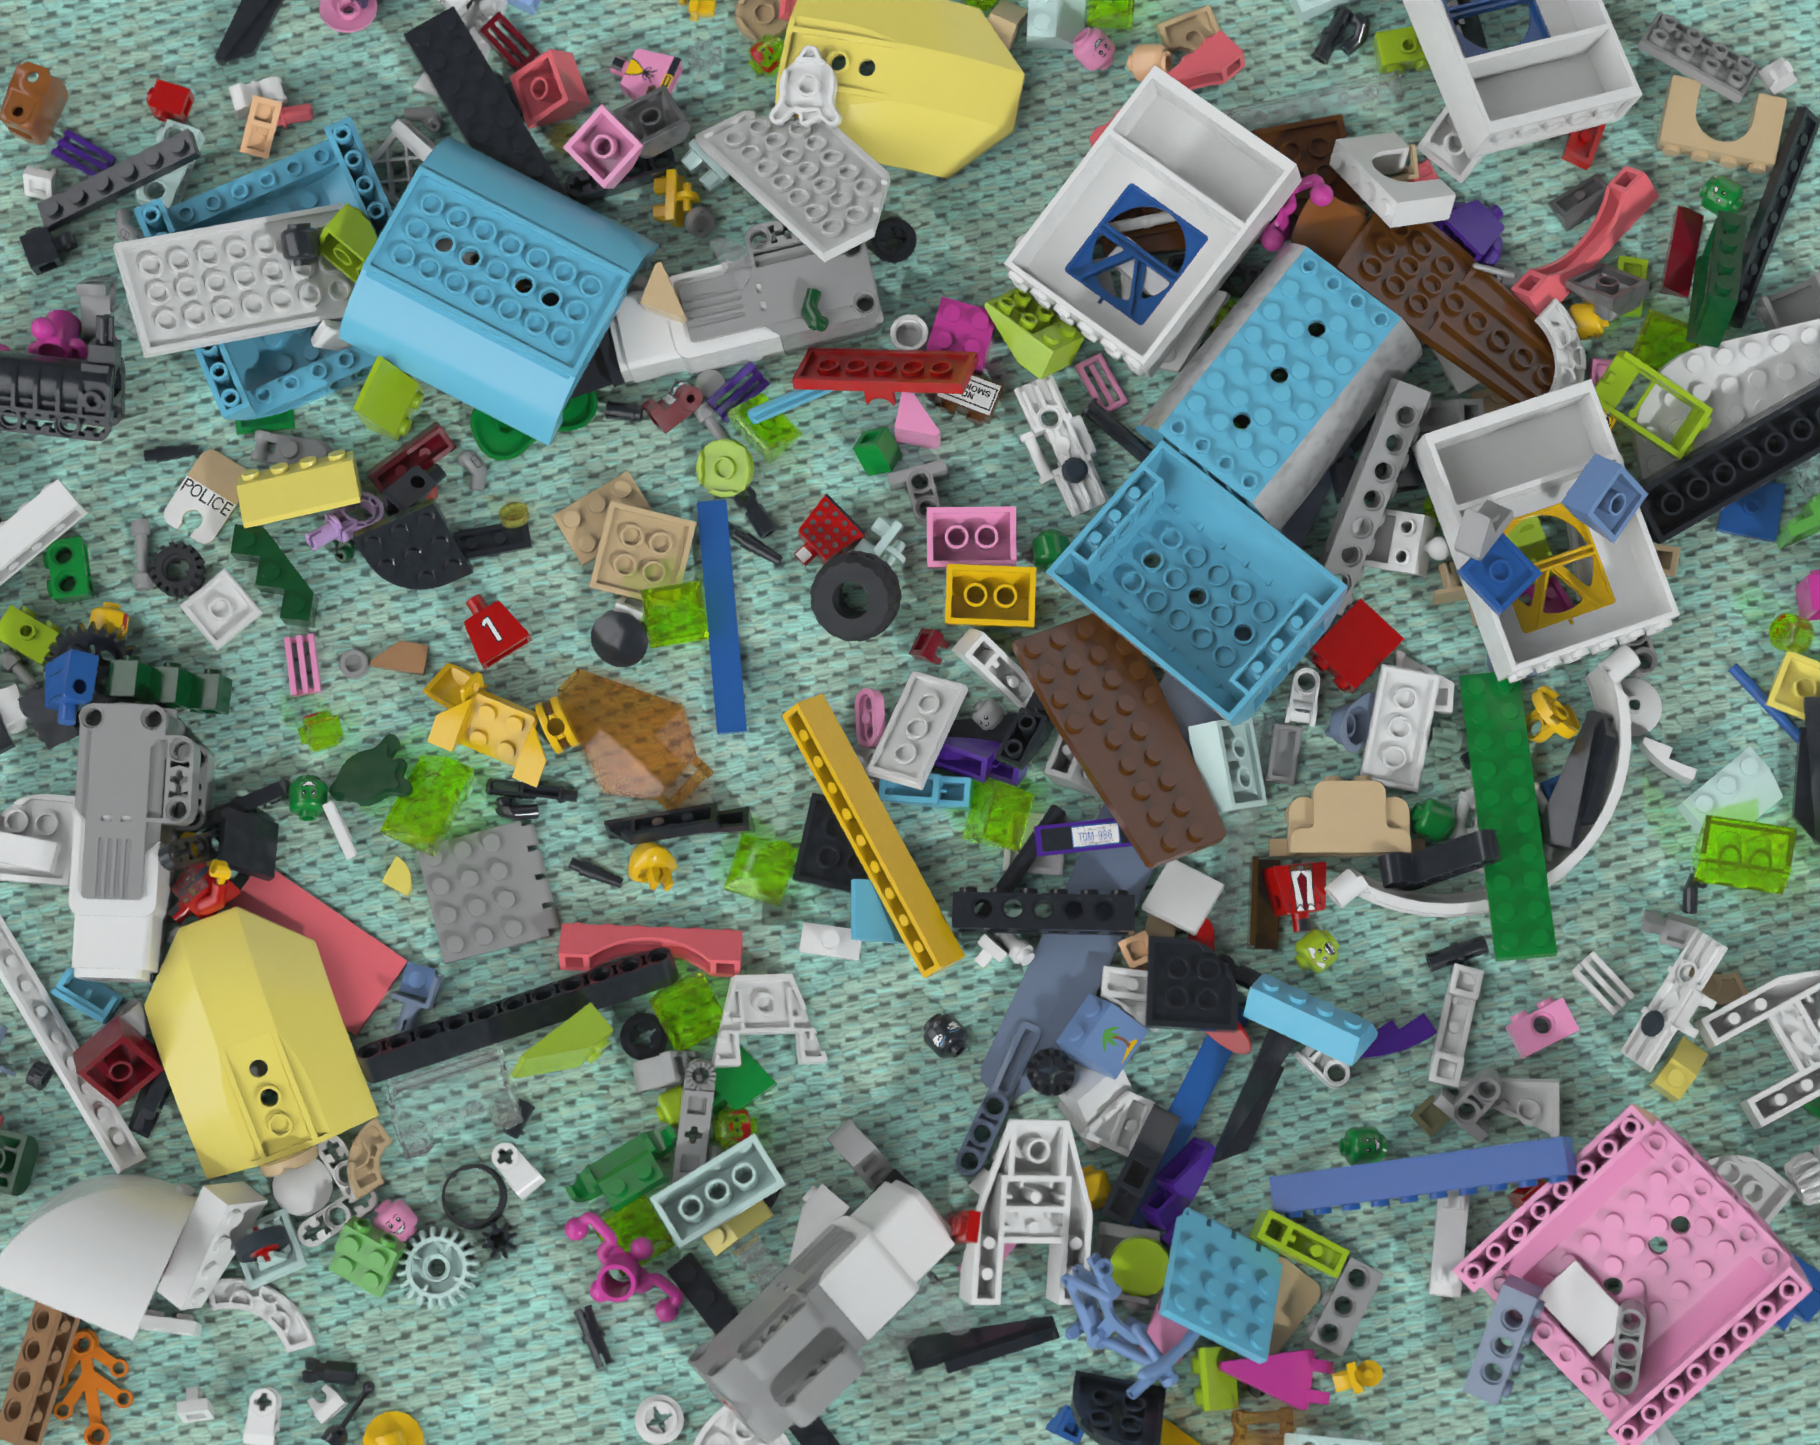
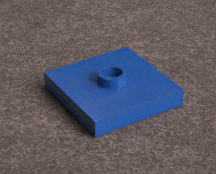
M1770 481L1719 511L1716 531L1775 543L1786 484Z
M1504 533L1500 535L1481 561L1470 558L1456 571L1498 616L1542 574Z

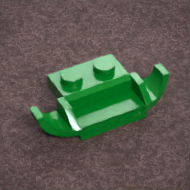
M669 1125L661 1131L652 1130L639 1133V1136L596 1162L588 1164L579 1174L576 1182L565 1188L571 1200L574 1202H586L604 1194L612 1210L616 1212L666 1182L667 1179L656 1161L670 1153L675 1147L677 1136L674 1130Z

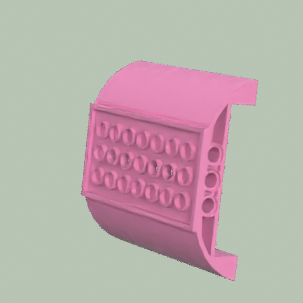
M1631 1104L1575 1156L1577 1175L1567 1176L1568 1182L1549 1184V1181L1546 1182L1452 1269L1473 1293L1482 1287L1496 1302L1502 1284L1509 1274L1544 1289L1570 1264L1577 1260L1619 1305L1626 1300L1633 1299L1644 1305L1646 1309V1323L1638 1385L1635 1391L1628 1395L1617 1394L1610 1386L1609 1379L1615 1336L1592 1356L1545 1306L1540 1317H1534L1531 1323V1327L1535 1328L1531 1340L1610 1421L1607 1432L1619 1445L1641 1444L1813 1290L1802 1268L1771 1229V1226L1692 1145L1658 1117L1638 1105ZM1677 1216H1683L1688 1219L1690 1228L1684 1232L1677 1231L1672 1225V1220ZM1653 1237H1662L1666 1240L1668 1247L1663 1252H1656L1651 1248L1650 1240ZM1611 1277L1618 1278L1622 1282L1623 1289L1617 1293L1610 1292L1606 1288L1605 1281ZM1510 1310L1514 1318L1523 1319L1520 1312ZM1628 1313L1633 1319L1631 1323L1637 1322L1640 1319L1637 1314ZM1629 1342L1620 1345V1348L1626 1352H1632L1636 1349ZM1620 1372L1616 1375L1621 1381L1632 1379V1376L1627 1372Z

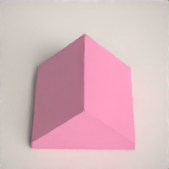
M902 392L894 427L895 441L935 450L941 447V432L915 394Z

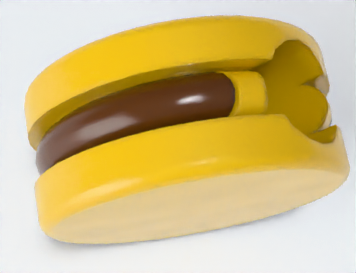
M555 695L550 697V700L544 701V703L541 701L535 704V711L551 747L556 754L565 752V749L578 746L580 742L565 706L559 696Z

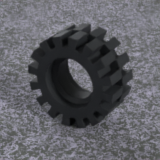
M170 542L168 547L164 545L160 547L161 552L159 554L157 552L154 553L153 557L155 560L150 561V567L152 568L150 576L153 578L154 584L168 596H176L177 598H183L182 595L190 596L192 591H197L200 588V583L204 584V574H207V569L204 566L205 561L191 545L188 544L187 546L184 542H179L178 544ZM179 559L184 560L189 565L188 575L179 581L170 579L167 573L170 563Z

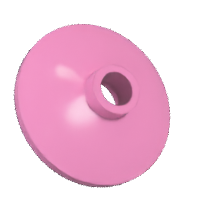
M320 0L319 10L321 18L327 26L339 32L351 33L360 31L372 23L377 14V1L369 0L368 6L362 9L356 0L353 2L351 0ZM349 10L354 11L353 13H350V14H346V13H345V12H347V11H349Z

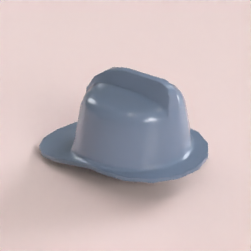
M1367 692L1352 704L1336 708L1331 715L1330 725L1325 730V735L1333 738L1338 744L1343 745L1350 753L1360 750L1366 744L1375 692Z

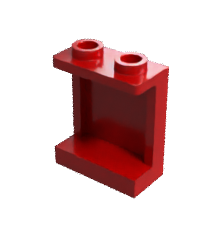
M1360 598L1311 649L1309 654L1313 657L1311 662L1322 672L1327 670L1335 677L1333 682L1343 692L1349 690L1353 694L1377 667L1402 644L1404 638Z

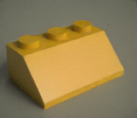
M947 564L945 625L1034 629L1036 567Z

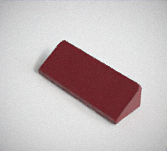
M1678 205L1674 212L1659 293L1688 299L1704 215L1684 206Z
M435 421L365 473L383 496V491L415 465L420 466L425 471L457 447L442 426Z

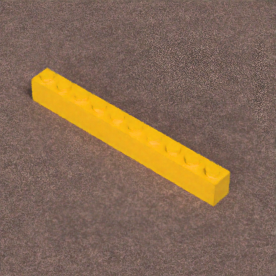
M822 693L796 703L782 714V717L921 975L925 979L951 967L966 956L826 698Z

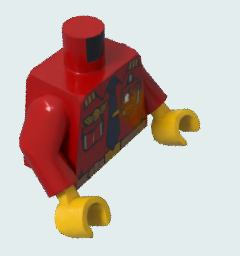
M186 831V832H184V833L182 834V837H181V838H185V837H189V836H193V835H197V834H196V833H193V832H187V831ZM191 843V850L198 857V848L195 844ZM214 859L213 861L185 867V871L171 887V891L180 900L167 912L179 925L192 912L199 919L214 915L241 893L229 879L231 877V870L227 862Z

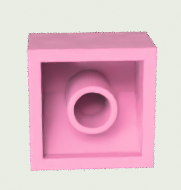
M603 104L597 108L563 146L604 189H614L633 168L644 147Z

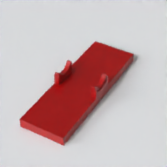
M808 348L792 378L794 389L864 391L867 405L873 399L882 398L895 406L897 403L895 392L963 394L978 364L977 352Z

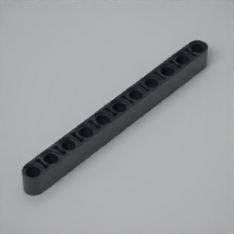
M660 947L368 1043L359 1048L356 1056L367 1082L377 1083L568 1020L590 1002L599 1010L671 986L678 981L680 975L671 950L667 947Z

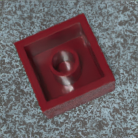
M120 1016L115 1017L72 1053L77 1074L117 1107H120L164 1070L157 1047Z

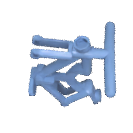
M1098 1252L1093 1253L1086 1259L1093 1272L1085 1269L1082 1264L1078 1263L1072 1268L1074 1276L1065 1273L1061 1277V1282L1066 1286L1079 1317L1065 1330L1066 1338L1073 1340L1085 1332L1087 1336L1086 1343L1091 1349L1098 1348L1102 1350L1107 1348L1145 1366L1138 1371L1139 1379L1126 1391L1130 1399L1135 1400L1157 1379H1160L1164 1388L1172 1386L1179 1381L1180 1377L1176 1371L1172 1370V1367L1191 1349L1200 1334L1189 1329L1182 1340L1166 1355H1163L1140 1324H1133L1131 1328L1124 1324L1116 1315L1112 1303L1121 1294V1286L1116 1284L1111 1276L1113 1272L1112 1263L1108 1259H1101ZM1078 1290L1081 1291V1293H1082V1295H1083V1298H1084V1300H1085V1302H1086L1085 1304L1083 1303V1300H1082L1081 1295H1080V1293H1079ZM1095 1298H1097L1100 1303L1102 1312L1105 1316L1104 1320L1099 1311ZM1116 1330L1131 1344L1141 1345L1145 1352L1111 1337L1112 1333Z

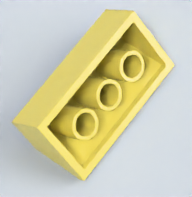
M343 449L330 452L328 456L321 458L308 456L299 460V463L290 465L286 462L277 463L267 470L250 469L237 476L236 488L244 529L361 503L362 483L353 450L348 452Z

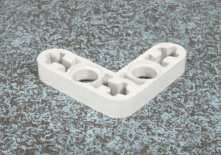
M338 1136L319 1143L318 1154L344 1196L305 1220L299 1226L298 1239L307 1247L320 1246L340 1233L344 1224L353 1217L351 1209L344 1202L349 1199V1203L353 1205L358 1201L352 1192L350 1184L344 1183L340 1178V1171L343 1167L347 1166L348 1160L340 1162L333 1169L331 1164L336 1163V1159L332 1154L325 1155L324 1152L328 1148L326 1143L330 1141L333 1144L339 1143L336 1151L340 1158L349 1155V1148ZM375 1190L368 1193L371 1194L372 1198L368 1200L370 1205L367 1208L359 1205L353 1209L358 1213L356 1217L363 1218L376 1208L378 1196ZM336 1208H342L346 1212V1220L339 1226L333 1225L330 1221V1214ZM323 1216L325 1224L332 1231L327 1234L326 1229H322L316 1234L318 1238L316 1241L312 1239L306 1240L304 1237L308 1233L306 1228L308 1226L317 1228L322 1225L318 1219Z

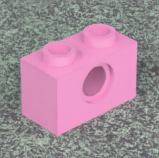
M1551 996L1536 1004L1539 1010L1529 1015L1526 1010H1523L1510 1017L1512 1023L1505 1028L1522 1059L1580 1030L1563 997L1555 1001ZM1536 1018H1542L1547 1022L1548 1030L1545 1034L1538 1033L1534 1029V1020Z

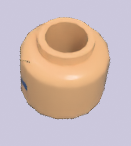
M1138 44L1134 48L1133 53L1128 56V70L1133 72L1135 79L1140 82L1144 80L1154 65L1166 73L1172 70L1171 53L1162 44Z

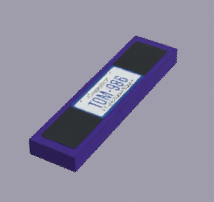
M1115 818L1034 827L1037 857L1132 846Z

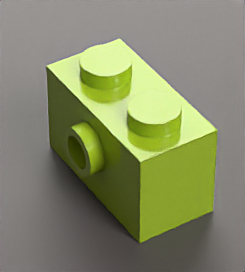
M1413 26L1375 32L1373 47L1379 74L1387 73V76H1398L1408 69L1415 68L1417 72L1431 69Z
M10 605L0 620V642L44 667L49 663L44 659L45 655L53 653L48 647L52 642L58 643L56 637L61 633L62 629L48 620L45 624L35 619L37 614L23 605L20 609Z

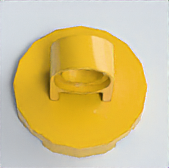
M1542 685L1532 693V701L1536 709L1525 718L1528 739L1535 743L1546 741L1554 733L1559 734L1563 738L1571 739L1579 732L1578 729L1581 728L1578 717L1568 703L1563 706L1556 699L1560 694L1549 686ZM1540 721V731L1538 734L1532 735V726Z
M400 1411L384 1412L375 1417L366 1427L363 1445H425L424 1432L419 1422L409 1414Z

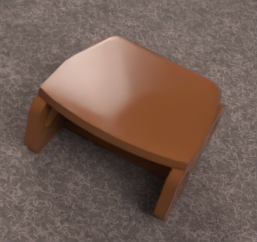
M28 61L24 62L23 65L18 64L1 107V121L12 135L23 139L27 143L44 145L55 128L69 98L65 84L59 78L52 76L45 67ZM31 73H37L38 79L35 82L28 81V76Z
M1333 195L1330 204L1323 207L1315 205L1309 198L1297 220L1291 243L1308 247L1335 268L1366 224L1371 211L1345 201L1336 195Z

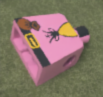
M636 49L631 61L616 56L611 64L610 72L623 77L620 83L622 93L635 100L663 85L672 94L683 70L682 59L678 57Z

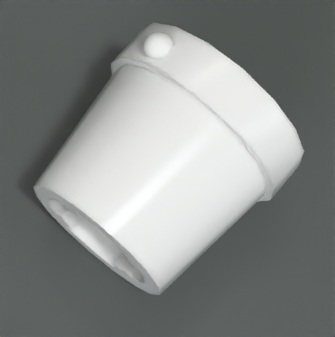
M916 314L900 316L891 326L890 338L896 350H922L928 340L927 325Z

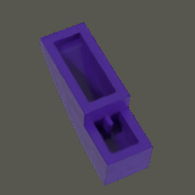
M946 737L934 763V766L983 783L990 777L1016 787L1027 773V766L1020 770L995 760L994 757L1002 743L975 738Z
M1422 1013L1400 1029H1398L1393 1020H1390L1377 1029V1038L1357 1061L1377 1059L1403 1052L1419 1045L1438 1032L1425 1013Z
M1193 1137L1154 1177L1158 1188L1139 1206L1148 1224L1166 1232H1169L1175 1225L1176 1218L1189 1207L1204 1181L1216 1150L1213 1144Z

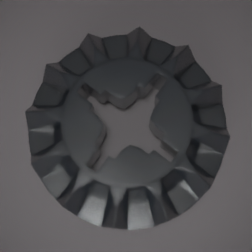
M888 218L879 222L875 236L870 239L874 255L880 258L882 262H890L894 265L901 261H907L911 254L915 252L917 243L913 227L905 220L899 218ZM891 230H894L898 240H902V243H897L895 251H893L889 243H885V240H890Z
M638 1013L628 1018L623 1024L620 1032V1042L622 1048L630 1057L636 1060H643L659 1056V1053H662L667 1047L669 1034L665 1023L658 1016L651 1013ZM637 1026L645 1032L656 1029L649 1037L652 1045L651 1048L644 1042L633 1045L640 1037Z
M1053 1047L1040 1049L1032 1056L1028 1063V1081L1042 1095H1061L1074 1082L1076 1071L1073 1060L1069 1058L1065 1051H1060ZM1051 1060H1053L1056 1070L1063 1071L1055 1075L1052 1084L1049 1074L1039 1071L1047 1069Z

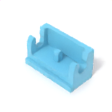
M67 968L55 988L51 991V994L102 1024H106L113 1018L125 997L100 982H90L74 978V968Z

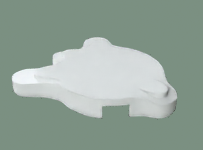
M813 45L805 46L801 50L800 55L794 59L795 62L782 72L779 83L780 98L776 106L771 110L769 119L776 125H782L794 114H798L799 123L804 127H808L820 120L830 127H836L842 121V116L835 104L838 91L836 74L832 67L822 58L818 48Z

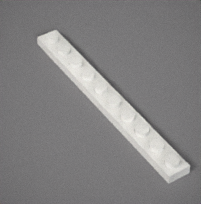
M0 915V979L117 1175L143 1163L146 1160V1156L116 1106L77 1074L72 1053L80 1046Z

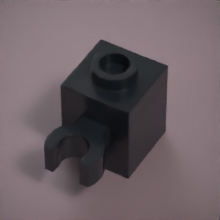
M46 226L43 228H31L26 231L25 235L19 237L30 268L37 276L64 266L60 253L79 247L71 231L64 232L54 238Z

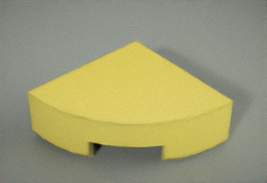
M396 856L381 882L409 897L412 890L411 872L407 864Z

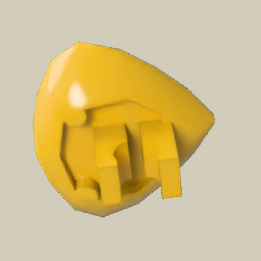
M654 842L640 843L630 854L628 876L635 882H648L652 890H655L661 882L664 886V891H669L674 885L671 873L678 865L674 856L663 845Z

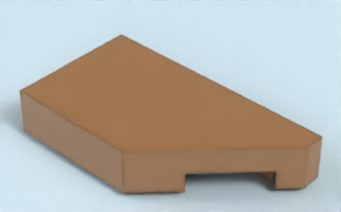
M398 641L372 659L369 666L424 676L430 647L424 644Z

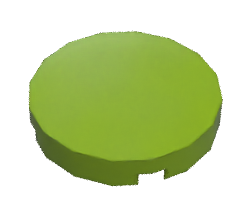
M729 438L713 440L701 450L697 457V478L701 485H704L707 491L714 496L724 498L738 495L747 489L753 479L755 469L753 457L747 447L737 440Z
M1140 1235L1126 1238L1115 1247L1110 1258L1113 1266L1111 1276L1115 1283L1121 1286L1122 1292L1131 1296L1146 1297L1155 1294L1165 1284L1169 1262L1167 1249L1158 1240L1153 1238L1150 1239Z

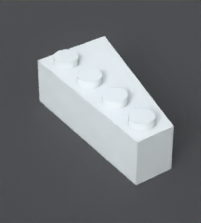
M244 1181L203 1185L156 1291L180 1310L201 1308L235 1255L234 1245L247 1235L246 1230L253 1226L268 1200Z

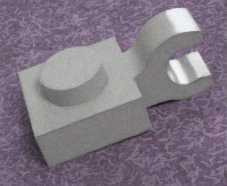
M1646 909L1642 917L1643 924L1641 930L1647 933L1659 934V943L1684 949L1697 929L1698 920L1668 912L1666 919H1664L1657 912Z

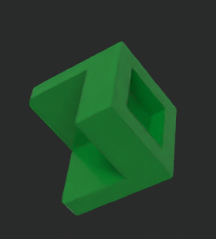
M888 426L863 431L852 448L868 476L892 472L902 457V452Z

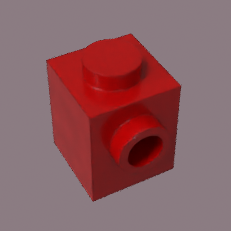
M157 79L155 86L151 87L148 91L146 102L155 119L164 123L169 119L186 124L195 97L189 88Z

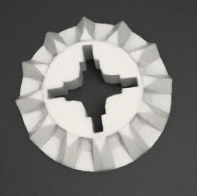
M654 1395L648 1397L636 1410V1430L645 1441L651 1444H667L673 1441L683 1428V1410L669 1396ZM653 1407H656L661 1415L672 1414L664 1422L665 1433L658 1425L647 1426L655 1418Z

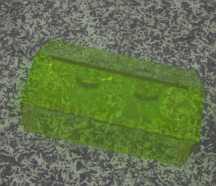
M420 755L407 779L414 788L413 793L409 797L397 798L380 829V833L434 857L474 782V769L447 756Z
M1706 815L1692 855L1693 881L1783 895L1791 872L1796 828Z

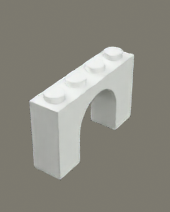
M1395 132L1336 139L1330 165L1390 228L1448 220L1450 218L1456 194L1442 179L1402 182L1385 176V174L1403 172L1410 148Z

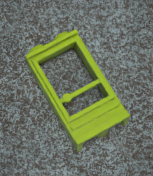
M1618 351L1595 386L1603 412L1674 459L1681 460L1683 456L1687 457L1695 446L1693 440L1699 431L1703 432L1712 420L1710 414L1714 409L1627 351ZM1638 373H1640L1651 382L1635 407L1628 411L1627 417L1615 408ZM1655 384L1692 408L1669 444L1632 420L1637 417V411Z

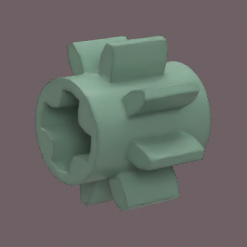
M1442 720V722H1438V727L1431 726L1427 747L1434 749L1433 756L1447 759L1451 757L1452 752H1459L1463 734L1462 731L1455 730L1456 723Z

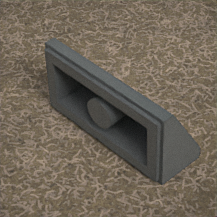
M1594 174L1548 202V205L1565 230L1569 231L1598 213L1608 184L1597 174Z

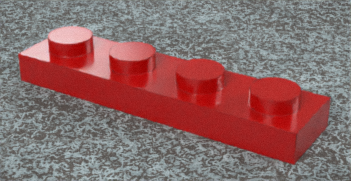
M965 1210L948 1213L947 1218H943L951 1227L950 1238L955 1245L978 1243L981 1211Z

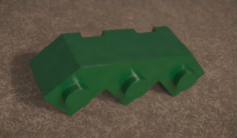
M235 524L230 553L236 560L258 563L255 586L260 592L283 595L280 619L286 625L315 628L319 599L267 530L263 527L255 526L244 529L243 525Z
M123 656V660H111L107 696L129 703L142 701L161 708L190 709L192 713L229 715L232 679L223 676L221 670L204 669V673H191L182 669V665L179 663L165 662L163 667H152L141 662L140 657Z

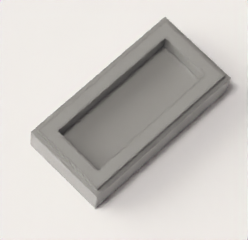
M1273 722L1265 782L1295 785L1303 726Z

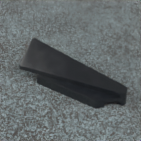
M1804 697L1805 727L1799 728L1792 818L1807 832L1815 845H1820V697Z
M1595 710L1588 712L1541 817L1540 828L1543 844L1562 851L1576 849L1580 826L1595 823L1617 742L1616 732L1610 729L1613 721L1612 716Z
M717 802L604 821L609 839H620L630 845L682 836L755 833V826L749 806L719 811Z
M1053 1316L907 1338L905 1343L915 1372L944 1363L947 1374L1060 1337Z

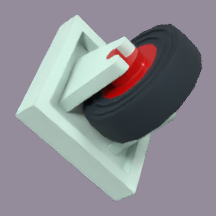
M285 1208L256 1220L253 1226L246 1230L247 1235L234 1245L236 1256L251 1290L308 1266L291 1218Z

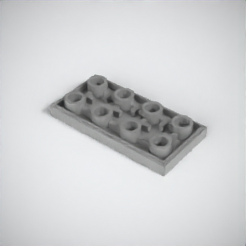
M1661 12L1657 13L1637 46L1643 52L1737 104L1742 100L1760 68L1748 57L1735 54L1728 50L1724 44L1706 38L1699 30L1688 28L1679 23L1672 15Z

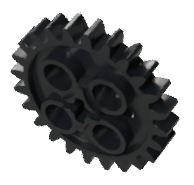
M94 621L90 623L88 629L80 622L77 625L76 631L69 626L65 631L66 636L61 633L57 635L56 641L58 643L52 642L48 648L53 653L45 655L44 659L51 662L70 649L92 654L90 645H94V655L99 656L94 685L96 694L93 695L91 703H128L107 696V689L101 683V680H109L111 662L103 659L101 651L112 653L114 660H123V656H131L136 646L126 647L125 643L128 636H124L121 639L117 638L119 629L116 628L109 633L107 632L106 623L98 630Z

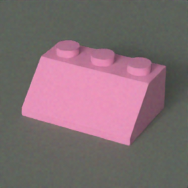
M1016 506L927 507V569H947V564L1017 566Z

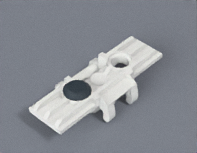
M1052 374L1041 380L1037 379L1014 389V393L1032 430L1021 435L1019 438L1021 443L1026 444L1041 477L1039 479L1041 486L1052 481L1056 482L1072 518L1107 503L1109 497L1092 462V457L1097 456L1098 451L1093 444L1081 415L1072 417L1071 412H1069ZM1047 411L1054 412L1058 417L1057 424L1054 426L1043 424L1041 420L1043 413ZM1044 436L1047 442L1051 443L1057 456L1059 468L1052 470V472L1037 443L1036 438Z
M1696 929L1674 966L1669 965L1666 971L1669 974L1649 1006L1642 1008L1641 1012L1643 1015L1620 1052L1651 1073L1677 1030L1695 1038L1699 1030L1689 1021L1698 1006L1708 1007L1711 1010L1715 1007L1717 1002L1706 996L1702 990L1728 948L1701 930ZM1691 967H1694L1695 970L1693 978L1688 976Z

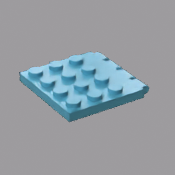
M1187 1207L1183 1214L1176 1218L1159 1314L1258 1364H1262L1268 1359L1283 1266L1282 1263L1278 1262L1279 1254L1262 1244L1257 1245L1256 1241L1236 1231L1232 1233V1229L1213 1219L1207 1221V1216Z

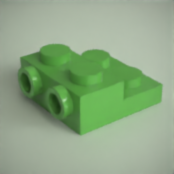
M1820 493L1808 499L1809 502L1802 506L1803 510L1798 516L1787 521V525L1780 528L1781 533L1776 539L1780 549L1820 532Z
M354 1215L342 1228L334 1247L336 1252L328 1270L381 1298L388 1289L398 1266V1261L401 1259L407 1244L398 1240L394 1234L383 1232L374 1227L367 1219L358 1218Z

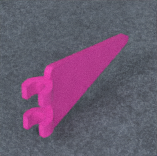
M1312 1349L1269 1354L1267 1361L1262 1364H1258L1248 1358L1220 1361L1217 1365L1219 1371L1299 1410H1307L1309 1402L1329 1405L1330 1393L1311 1390L1313 1372L1333 1374L1334 1362L1315 1359V1351Z

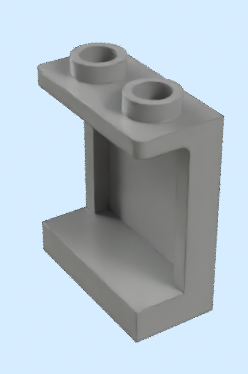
M1820 271L1813 274L1809 280L1769 297L1767 295L1760 297L1755 304V315L1761 324L1765 323L1767 329L1770 330L1820 318Z
M1100 1221L1094 1253L1098 1252L1101 1259L1105 1258L1110 1261L1115 1247L1124 1239L1140 1235L1159 1241L1161 1232ZM1121 1291V1294L1114 1300L1123 1301L1124 1308L1141 1310L1142 1305H1149L1150 1295L1138 1297Z

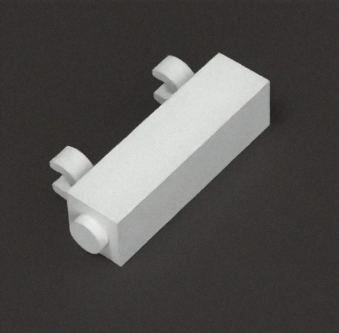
M1459 1190L1448 1192V1198L1437 1199L1428 1295L1451 1298L1461 1297L1462 1280L1452 1269L1464 1259L1470 1195L1459 1196Z

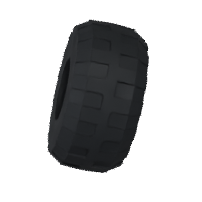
M852 551L835 556L818 571L811 585L810 603L816 620L829 634L844 641L860 642L876 637L891 625L900 609L902 595L898 577L886 561L872 553ZM845 582H857L866 589L870 599L867 610H855L844 601L842 591Z

